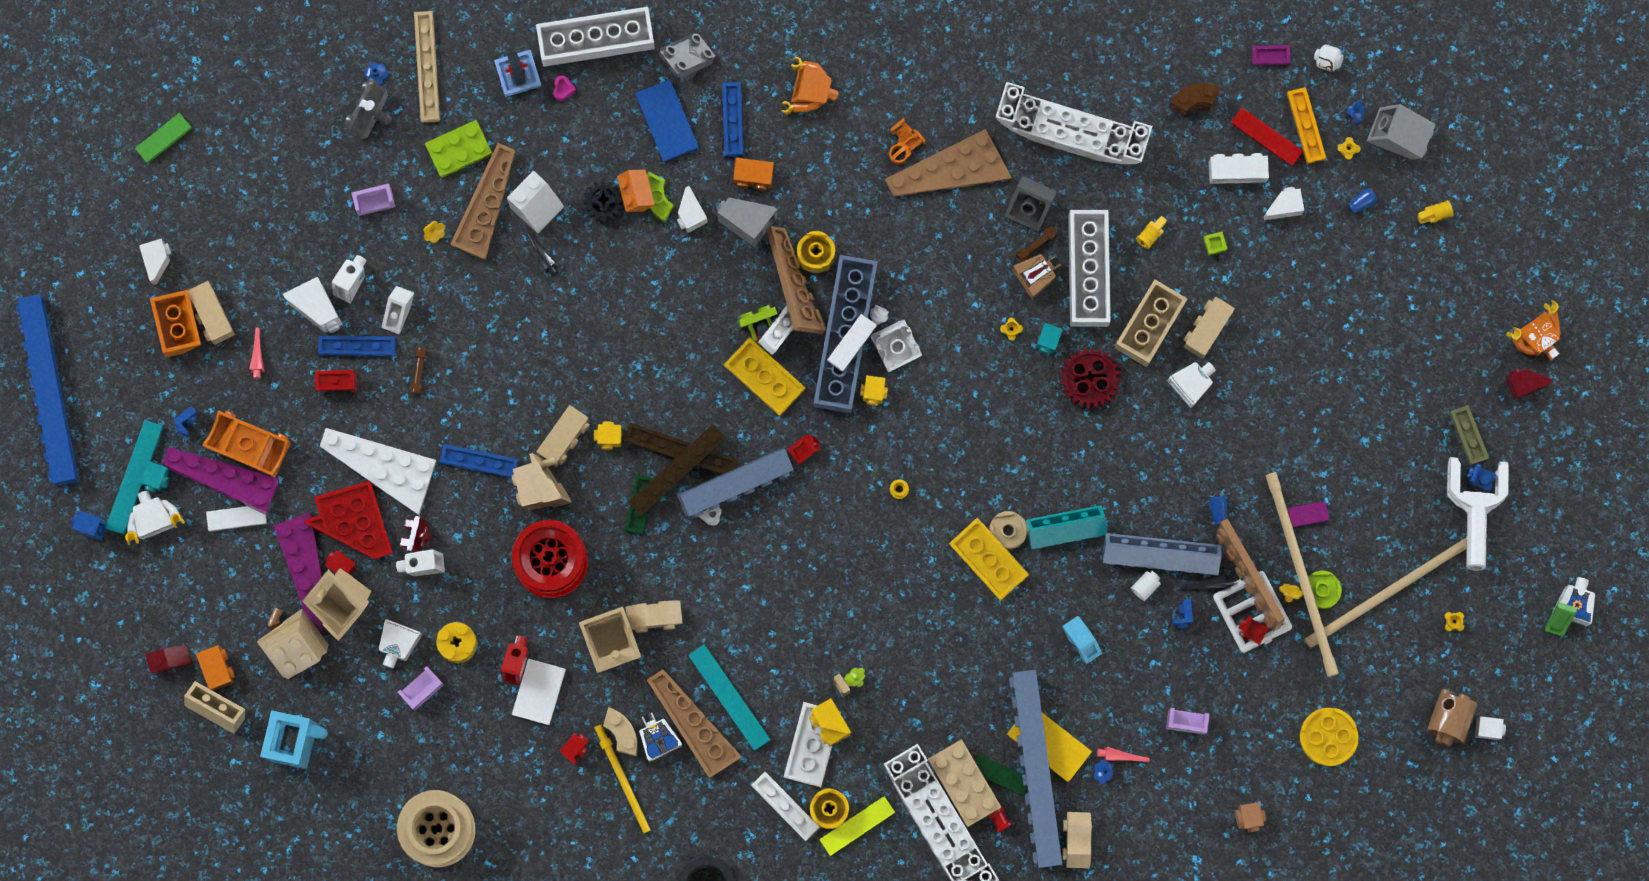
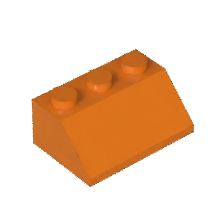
M188 290L150 298L164 358L184 354L201 345Z

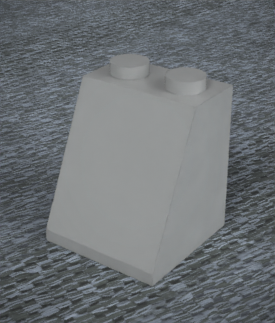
M1401 104L1380 107L1367 142L1412 160L1420 159L1427 152V145L1433 136L1435 124Z
M730 197L726 202L723 200L717 208L718 221L753 247H756L766 234V229L772 226L777 219V209L773 206Z

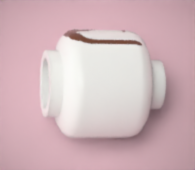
M1323 45L1321 49L1316 50L1314 60H1316L1318 68L1333 72L1341 67L1344 56L1339 48Z

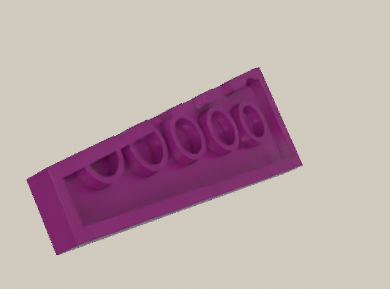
M171 447L168 448L162 463L169 470L190 478L194 482L204 484L210 487L211 490L219 491L229 498L236 499L265 515L268 513L279 484V478Z
M309 512L274 525L302 607L318 631L321 632L326 630L322 625L323 622L302 602L322 578L314 529L304 523L305 519L312 518Z

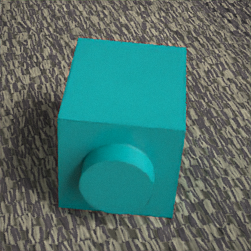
M1044 323L1036 348L1041 353L1050 355V353L1054 354L1063 329Z

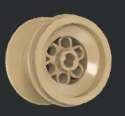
M440 790L425 791L414 796L402 808L397 822L398 840L403 850L413 860L430 867L449 866L462 859L470 850L475 838L474 817L467 805L455 795ZM442 813H447L448 815L445 821L440 819ZM427 814H433L434 818L432 821L426 820ZM440 824L442 826V832H437L435 835L433 833V827H438ZM449 825H454L452 833L448 832ZM421 826L427 828L425 834H420L419 829ZM447 837L448 842L442 845L441 839ZM429 838L434 839V844L432 846L427 845V840Z

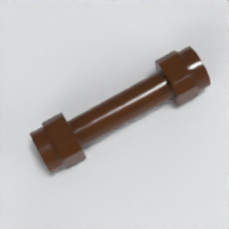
M1050 226L1043 231L1041 237L1026 249L1022 248L1016 254L1017 258L1021 262L1028 260L1030 254L1046 241L1054 239L1058 233Z
M417 347L415 351V358L417 360L414 381L410 386V393L422 394L423 384H421L424 359H427L428 349Z

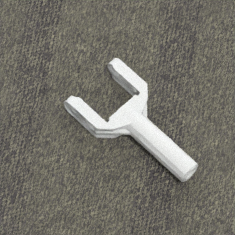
M1450 457L1447 472V496L1456 506L1467 512L1466 568L1474 571L1483 570L1486 568L1487 514L1499 506L1508 496V462L1500 461L1498 463V469L1495 472V494L1469 491L1460 493L1461 464L1458 458Z

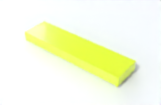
M884 796L819 840L831 856L894 814L895 811Z

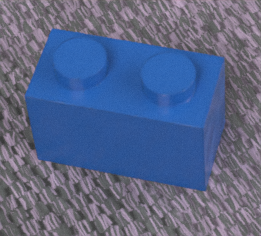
M79 510L78 514L74 515L71 524L73 525L72 529L79 534L102 542L107 522L100 517Z

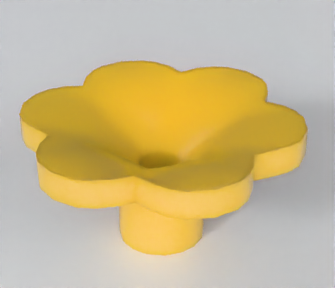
M437 221L431 222L424 228V239L436 243L439 238L445 236V225Z
M1283 584L1279 588L1287 602H1292L1293 598L1299 599V597L1303 596V592L1297 586Z

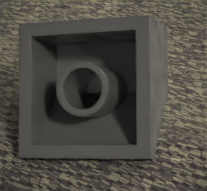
M1022 176L1004 216L1039 232L1057 191Z

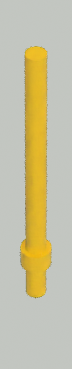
M602 725L594 727L601 741L599 742L602 750H605L643 833L651 831L614 753L611 739L607 738Z

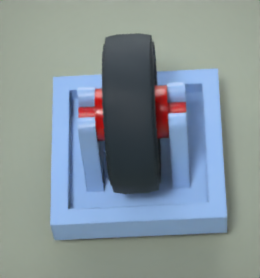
M531 50L520 53L516 51L507 54V57L494 60L505 97L541 87Z

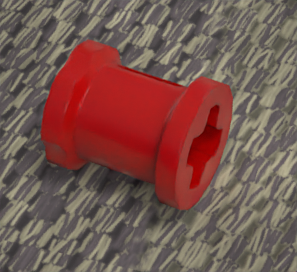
M1003 807L988 816L996 825L997 833L1012 825V822H1009L1003 813Z

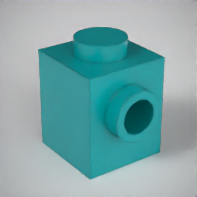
M149 461L140 483L145 486L144 489L155 493L157 490L162 492L163 488H166L169 483L168 475L170 470L167 467Z

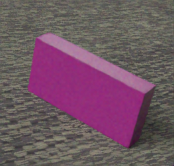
M1290 45L1252 46L1251 48L1252 66L1291 64Z
M1325 501L1287 509L1292 527L1329 521Z

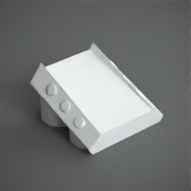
M905 320L898 321L870 336L888 372L922 356L919 346L912 336V331L907 326Z

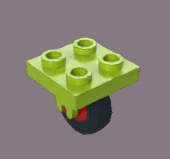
M770 305L759 308V313L754 315L752 311L741 315V319L737 321L739 327L748 326L753 341H759L772 325L770 317L777 315L775 307L770 308Z

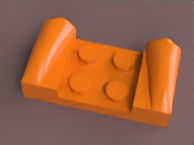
M218 411L213 428L202 446L275 478L291 443L285 435L280 433L278 435L272 434L237 419L236 415L226 411L223 413Z

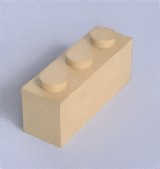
M209 281L188 290L192 308L195 307L198 312L195 314L199 324L203 323L206 329L203 333L207 341L211 340L215 345L235 335Z
M1217 297L1213 301L1209 299L1203 308L1206 310L1203 317L1199 315L1193 324L1196 326L1193 333L1189 331L1183 340L1186 342L1184 348L1201 359L1205 357L1235 308Z
M569 405L536 451L537 455L544 460L555 457L557 465L553 466L562 465L568 457L566 453L570 448L573 450L577 445L579 435L581 433L584 434L590 426L588 424L589 418Z
M196 681L184 695V706L235 734L245 720L244 708Z

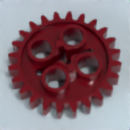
M1084 347L1083 353L1076 350V357L1070 354L1069 358L1071 361L1065 359L1064 363L1066 366H1061L1060 369L1065 373L1059 374V377L1064 379L1059 383V385L1065 386L1062 389V393L1068 392L1066 399L1072 397L1074 398L1072 404L1078 401L1079 408L1086 404V409H1089L1090 404H1093L1094 409H1096L1098 403L1104 407V400L1110 403V396H1116L1113 390L1120 389L1116 383L1121 382L1120 378H1116V376L1121 374V371H1115L1119 365L1112 364L1114 357L1107 359L1108 352L1101 355V349H1099L1095 353L1094 347L1091 348L1090 352L1087 351L1086 347ZM1093 364H1101L1103 370L1095 371L1093 369ZM1077 366L1082 367L1084 373L1078 375L1074 372V368ZM1088 374H1090L1091 377L1100 376L1102 374L1107 375V377H1096L1093 379L1092 382H1090L1089 379H1086ZM1074 379H1085L1079 382L1073 381ZM1104 382L1106 389H1098L1096 383ZM1084 385L1087 387L1088 391L1086 393H1080L1078 391V386Z

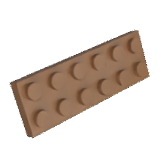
M1223 520L1218 527L1216 538L1220 545H1224L1227 551L1225 553L1229 561L1234 562L1238 577L1243 578L1245 581L1246 591L1249 595H1253L1257 610L1262 611L1265 616L1264 622L1268 628L1271 627L1274 632L1281 628L1285 618L1229 520Z

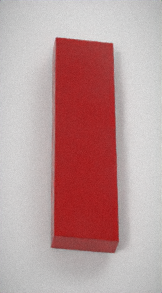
M1244 108L1240 109L1230 123L1291 167L1303 153L1302 149Z

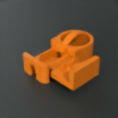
M904 118L890 129L893 135L896 134L899 137V143L892 146L889 158L894 164H903L917 146L921 143L925 144V139L917 130H913L912 133V129L905 123ZM900 148V150H898V151L892 156V152H893L895 149ZM905 151L906 155L903 160H895L898 155Z

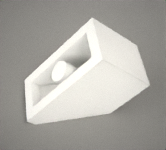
M689 186L685 188L678 211L679 219H677L682 230L685 229L687 233L708 223L706 215Z
M1295 187L1283 189L1284 191L1279 194L1264 215V220L1302 215L1304 206L1301 189H1295Z
M162 239L139 245L149 280L153 285L158 283L170 262L168 256L171 254L170 247Z
M398 286L395 287L388 297L381 328L400 334L411 308L414 292Z

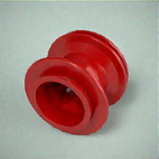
M542 520L526 527L515 540L511 555L514 572L521 584L531 593L544 598H558L575 590L584 579L588 566L587 552L579 534L567 524L555 520ZM556 543V546L554 548L548 547V544ZM540 546L543 547L540 553L535 552ZM565 550L567 554L564 557H560L559 552ZM547 554H553L554 557H552L551 562L544 561L547 558ZM538 559L540 564L536 567L533 566V561ZM558 564H563L564 569L558 571L556 569V566ZM546 568L551 570L547 576L543 575V570Z

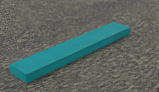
M144 420L105 529L125 535L130 514L133 512V507L138 500L137 494L141 492L143 486L140 483L148 462H151L164 426Z
M702 645L688 656L753 750L756 751L769 742L770 738L707 647Z

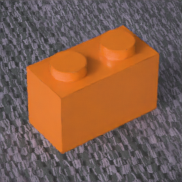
M736 158L733 184H736L739 188L752 186L761 191L771 189L774 162Z
M627 170L617 176L626 212H644L655 206L646 170Z
M217 645L196 653L210 690L216 691L234 683L233 678L235 674L232 667L227 665L226 660L229 658L225 648L221 649Z

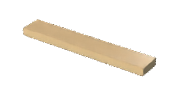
M433 11L414 12L421 123L440 122Z

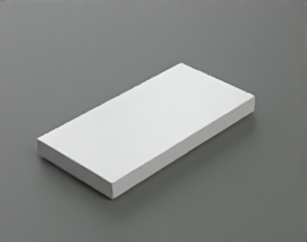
M803 702L783 778L821 788L832 746L830 747L828 743H823L819 736L822 733L818 726L815 728L809 719L811 709L817 707V705Z

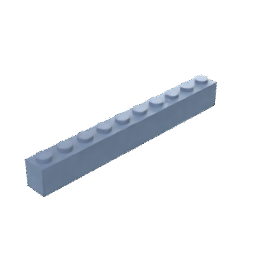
M1036 670L1014 672L1012 677L1009 678L1010 689H1014L1015 697H1011L1012 706L1017 709V716H1014L1015 728H1019L1020 735L1017 736L1018 747H1022L1023 755H1019L1020 765L1025 768V774H1022L1023 786H1027L1028 794L1024 795L1026 806L1030 805V813H1027L1028 825H1032L1033 833H1030L1031 845L1035 844L1036 852L1032 853L1033 862L1038 865V868L1062 865Z

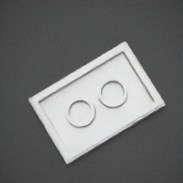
M528 659L512 715L550 726L566 669Z

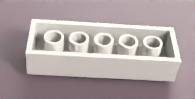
M648 7L536 24L543 67L655 49Z
M1070 210L1068 215L1070 327H1108L1110 324L1108 210Z

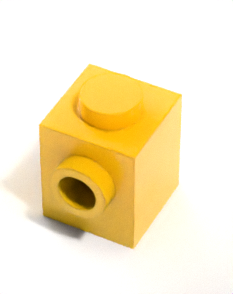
M866 375L865 385L861 384L860 396H864L863 401L867 402V405L878 406V403L882 404L883 399H887L888 388L884 387L885 378Z
M608 421L598 424V430H594V441H597L598 447H601L603 450H613V447H621V425H614V422Z

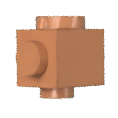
M1259 802L1240 805L1238 810H1235L1239 829H1247L1249 833L1259 831V827L1264 826L1263 822L1266 821L1264 810H1261Z

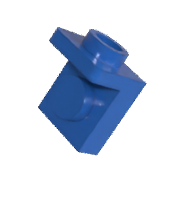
M191 406L174 419V422L177 424L174 428L180 435L190 436L184 426L186 424L188 426L193 424L197 420L198 412Z
M1476 464L1473 468L1470 467L1466 476L1469 479L1467 484L1489 493L1496 474L1480 468L1481 465Z
M1183 599L1182 605H1179V616H1183V619H1174L1172 625H1177V628H1188V624L1193 623L1191 599Z

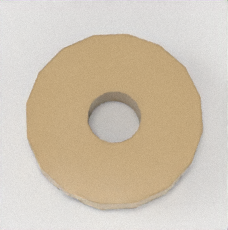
M1004 511L997 514L989 526L990 532L1007 550L1019 547L1027 536L1025 520L1012 511ZM1004 526H1011L1014 530L1013 534L1010 536L1003 533Z

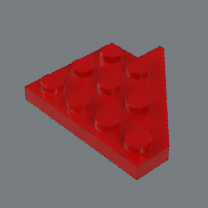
M370 481L314 497L319 516L305 519L304 523L307 526L373 560L393 554Z

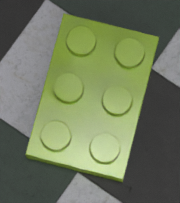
M477 120L425 143L441 178L492 155Z

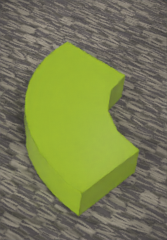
M648 172L647 177L655 204L650 210L657 218L666 222L674 207L664 194L666 180Z

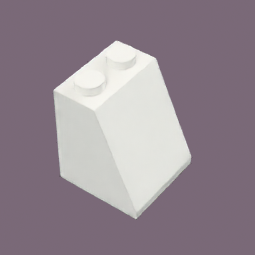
M532 171L507 197L510 208L536 233H539L564 208V205L550 186L535 171Z
M318 277L283 294L291 307L323 332H336L340 329L339 326L343 325Z

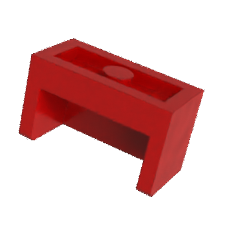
M354 370L315 371V390L318 394L322 393V391L351 390L352 393H356L357 374Z

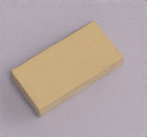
M839 673L834 677L833 683L842 697L850 694V688Z

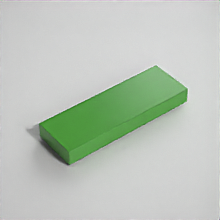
M178 113L135 149L147 163H150L189 132L192 127Z

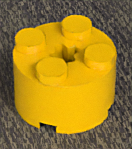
M812 231L799 241L797 259L801 268L810 273H822L829 270L835 259V245L827 234L820 231ZM814 249L818 250V255H814Z
M460 622L445 625L438 632L436 641L440 654L446 660L453 663H464L470 660L478 645L476 635L471 628ZM457 638L459 641H462L459 643V647L452 645Z
M824 789L813 797L810 804V815L819 827L835 829L841 826L848 817L849 804L841 792L834 789ZM827 804H829L831 807H835V809L832 810V814H829V812L824 811V809H826Z

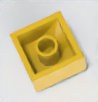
M831 698L811 709L809 719L815 728L818 726L822 733L819 736L824 744L828 743L831 747L850 736L851 731Z

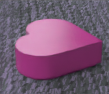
M563 75L558 76L554 81L553 95L558 101L567 99L577 91L569 79Z

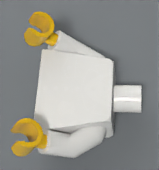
M143 491L137 494L141 504L133 507L125 538L128 545H130L131 540L139 543L138 537L142 540L173 527L177 528V522L181 521L184 524L185 521L180 516L177 508L170 502L161 500L158 497L151 499L149 491Z

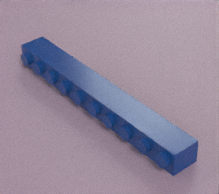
M40 294L17 299L16 311L17 315L21 316L22 321L19 327L21 334H24L25 337L23 348L25 353H28L29 360H26L28 371H31L32 374L30 385L32 390L35 389L36 396L33 397L35 408L39 410L37 422L39 427L42 426L43 431L40 434L42 444L46 447L44 459L46 464L49 463L48 479L55 486L79 482L45 300Z

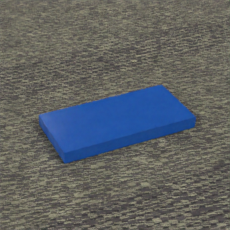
M671 80L635 93L663 162L699 149Z

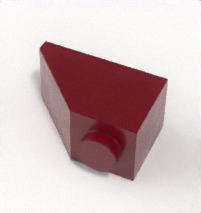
M1519 368L1509 372L1510 376L1505 379L1514 400L1543 389L1553 383L1551 378L1528 369L1520 371Z
M187 645L164 648L145 654L149 671L153 675L192 664Z

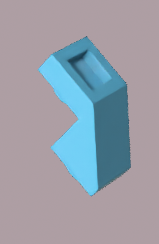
M1079 616L1062 626L1068 640L1076 646L1082 660L1086 664L1102 654L1096 639Z

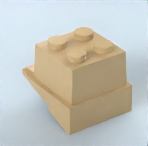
M531 453L529 455L532 463L513 469L512 481L518 489L516 498L518 504H521L522 507L534 510L548 506L558 507L571 503V499L563 485L557 483L549 469V466L557 465L555 457L544 460Z
M341 568L335 575L328 569L302 602L339 641L365 610L369 603L367 599L371 590Z
M623 607L579 622L597 673L641 658Z
M303 609L283 621L281 625L257 641L282 677L286 679L319 662L322 655L327 653L329 645Z

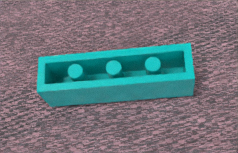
M1101 505L1026 520L1031 549L1100 537L1107 533L1106 518Z

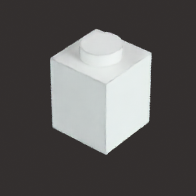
M1481 716L1476 718V738L1500 740L1505 735L1506 725L1503 724V719Z

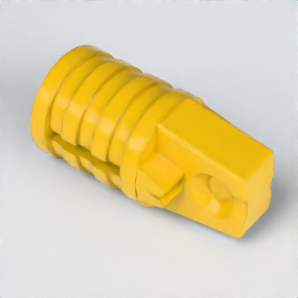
M1447 200L1440 204L1426 207L1425 211L1418 213L1417 219L1420 224L1438 222L1448 217H1453V209Z
M1161 216L1155 223L1150 221L1143 232L1137 236V242L1145 249H1150L1154 241L1163 234L1164 231L1161 228L1167 220Z

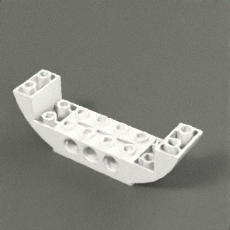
M1006 82L995 118L1011 131L1031 141L1100 162L1117 164H1137L1142 162L1153 126L1134 121L1131 127L1023 94L1025 87Z
M916 744L884 763L906 808L951 881H999L927 764L928 760L919 745Z

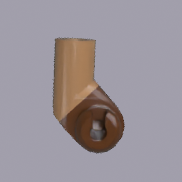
M274 608L268 621L270 631L281 625L279 620L283 613L282 610Z

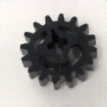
M604 181L601 182V185L595 182V188L589 186L588 190L590 193H584L587 199L583 200V204L588 205L585 207V211H591L589 217L596 216L597 222L600 218H603L604 223H606L607 218L613 221V215L619 217L618 210L624 209L620 205L623 203V199L620 198L622 197L621 191L617 192L619 187L617 185L612 187V182H609L608 185H605ZM607 191L612 192V193L615 195V197H614V196H610V195L607 193ZM603 195L605 196V199H606V203H605V208H604V209H603V205H602V203H601V202H602V199H603ZM592 206L601 210V213L597 212Z

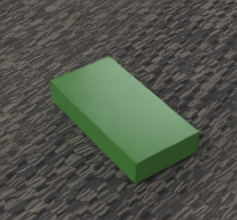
M1558 602L1545 626V631L1563 637L1577 612V608Z

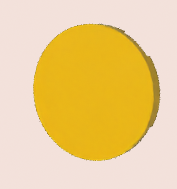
M1318 709L1311 713L1301 726V747L1304 753L1317 764L1323 766L1342 764L1357 749V726L1354 720L1340 709Z

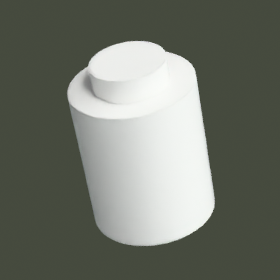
M1146 571L1131 587V590L1141 600L1145 601L1161 585L1159 582L1160 577L1153 571L1151 573Z

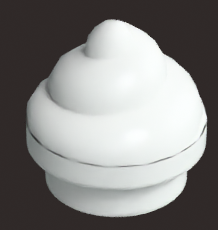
M875 305L874 309L870 310V318L873 323L879 325L887 321L889 312Z

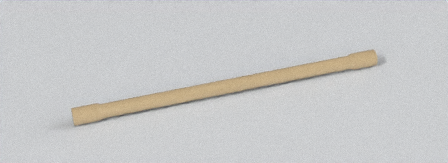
M1277 472L1266 475V479L1274 498L1317 637L1324 667L1328 677L1336 676L1339 672L1330 650L1285 505Z
M1467 536L1325 626L1326 637L1467 549ZM1315 632L1305 638V642L1310 648L1318 644Z

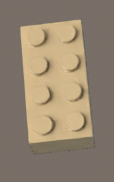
M1154 279L1114 348L1147 367L1186 303L1187 298Z
M962 739L928 758L931 768L966 828L1001 808Z

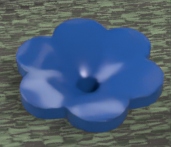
M373 62L364 71L367 81L372 78L379 85L388 78L384 64Z
M1358 100L1352 104V108L1347 109V115L1353 118L1355 124L1363 121L1365 108L1362 106V101Z
M1101 760L1094 767V778L1104 785L1107 781L1111 780L1113 770L1111 764H1108L1106 760Z

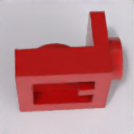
M808 434L787 450L799 465L814 453L819 452L821 447L819 446L818 439Z
M1248 616L1247 619H1242L1238 627L1241 630L1239 635L1260 645L1268 627L1257 622L1253 617Z

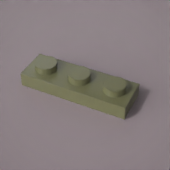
M1466 405L1450 411L1449 414L1470 466L1489 459L1469 406Z

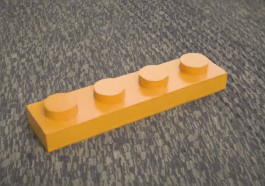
M1306 87L1288 91L1287 97L1306 163L1311 164L1325 160L1326 155Z

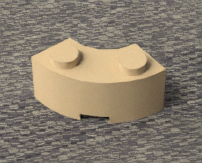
M660 601L659 604L647 605L643 603L626 607V616L631 630H636V633L648 632L649 628L657 627L671 630L675 629V625L683 624L680 601Z
M608 707L603 727L611 731L616 737L617 752L637 757L638 741L631 723L620 712Z
M1067 812V820H1063V832H1066V848L1062 849V859L1066 860V868H1090L1091 813Z

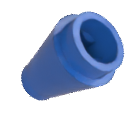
M1368 188L1366 190L1363 189L1348 205L1355 214L1375 205L1374 202L1378 199L1373 191Z
M1225 496L1210 498L1209 506L1215 524H1220V522L1226 519L1228 501H1226Z

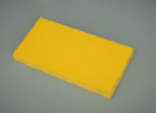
M750 337L724 364V367L778 416H781L806 389Z
M976 518L949 543L1000 601L1029 576V573L979 518Z
M1042 713L1049 768L1066 782H1069L1092 751ZM1014 724L1006 735L1017 742V736L1020 735L1019 728H1015Z

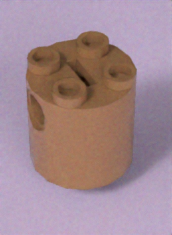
M1442 689L1427 731L1436 735L1435 741L1442 745L1450 746L1452 742L1463 744L1475 714L1477 703L1471 701L1470 697L1459 694L1457 697L1452 692Z

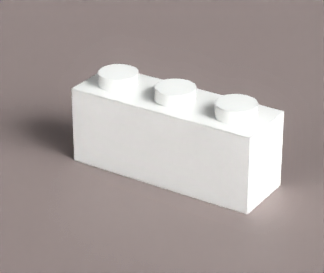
M1254 153L1251 156L1233 154L1232 157L1216 154L1209 160L1210 184L1264 183L1269 178L1268 156H1263L1261 153Z

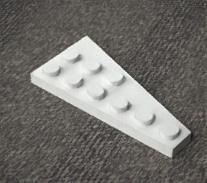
M328 428L325 429L320 444L321 448L391 495L417 515H420L437 462L436 460Z

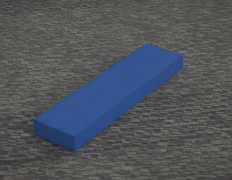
M741 82L722 83L725 158L744 157Z
M319 336L318 340L319 356L395 357L396 337Z
M444 444L440 464L512 478V475H514L513 469L518 468L519 459Z

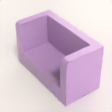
M389 184L352 192L358 216L395 207Z
M427 666L424 668L425 671L404 690L398 691L400 696L414 711L444 686Z
M1170 708L1168 710L1166 729L1205 735L1208 730L1209 713L1199 714Z

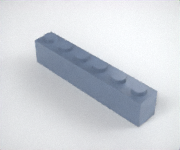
M779 449L684 491L677 496L685 515L695 518L702 515V511L707 508L713 510L720 507V503L725 500L729 503L738 499L737 495L743 492L745 495L754 492V487L759 485L765 487L772 484V479L779 477V480L789 476V472L794 469L786 450Z
M1110 533L1105 535L1103 548V563L1146 567L1149 569H1165L1168 571H1184L1187 573H1203L1206 575L1219 574L1222 558L1221 545Z

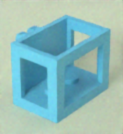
M271 710L260 757L270 762L307 769L314 738L326 739L328 732L324 727L318 726L316 722L309 718ZM286 725L299 728L294 753L280 750Z

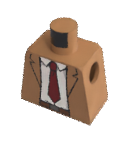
M1040 254L1014 265L1012 271L1033 300L1055 280L1056 275L1053 270L1061 266L1055 256L1046 261Z

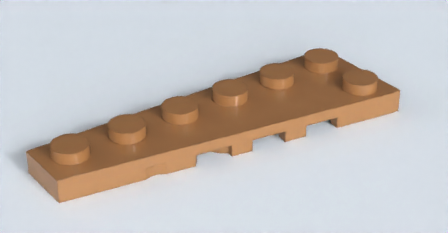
M497 143L453 237L451 246L486 260L516 153L514 149Z
M770 226L766 231L794 331L823 334L827 331L819 310L814 308L812 293L807 291L805 286L807 281L798 269L800 264L785 228Z
M664 670L647 679L709 779L742 758Z

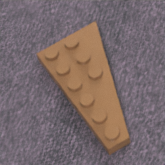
M985 129L886 178L885 182L893 197L920 192H933L940 189L974 186L981 183L1012 180V177Z

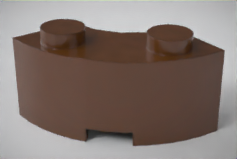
M1197 83L1187 86L1173 97L1168 108L1184 117L1195 108L1210 110L1221 87L1208 83Z

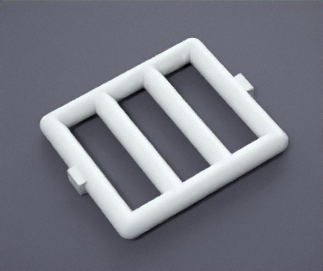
M1260 571L1258 573L1285 618L1280 629L1274 632L1272 630L1265 634L1261 644L1264 643L1266 645L1272 642L1273 638L1291 630L1292 624L1266 574ZM1239 579L1234 582V585L1214 594L1213 598L1240 651L1245 653L1259 645L1252 641L1245 644L1242 636L1239 635L1241 631L1238 629L1239 625L1236 626L1232 615L1254 605L1255 599L1251 597L1227 609L1223 598L1245 588V581ZM1262 613L1253 619L1262 623L1265 616Z

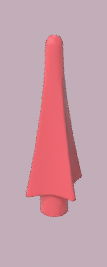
M258 327L255 329L254 348L249 368L251 373H253L254 379H260L261 372H265L261 352L260 328Z
M1110 747L1105 748V750H1097V757H1104L1103 760L1150 762V758L1129 754Z

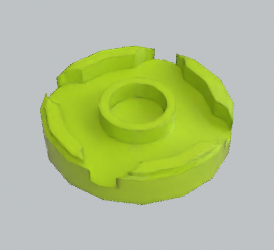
M1322 570L1308 576L1318 609L1331 608L1338 602L1342 592L1341 583L1338 578L1332 573Z

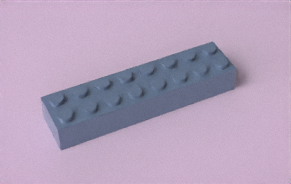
M840 255L814 399V407L850 414L852 412L863 345L843 372L829 363L827 359L859 316L862 314L868 318L878 261Z

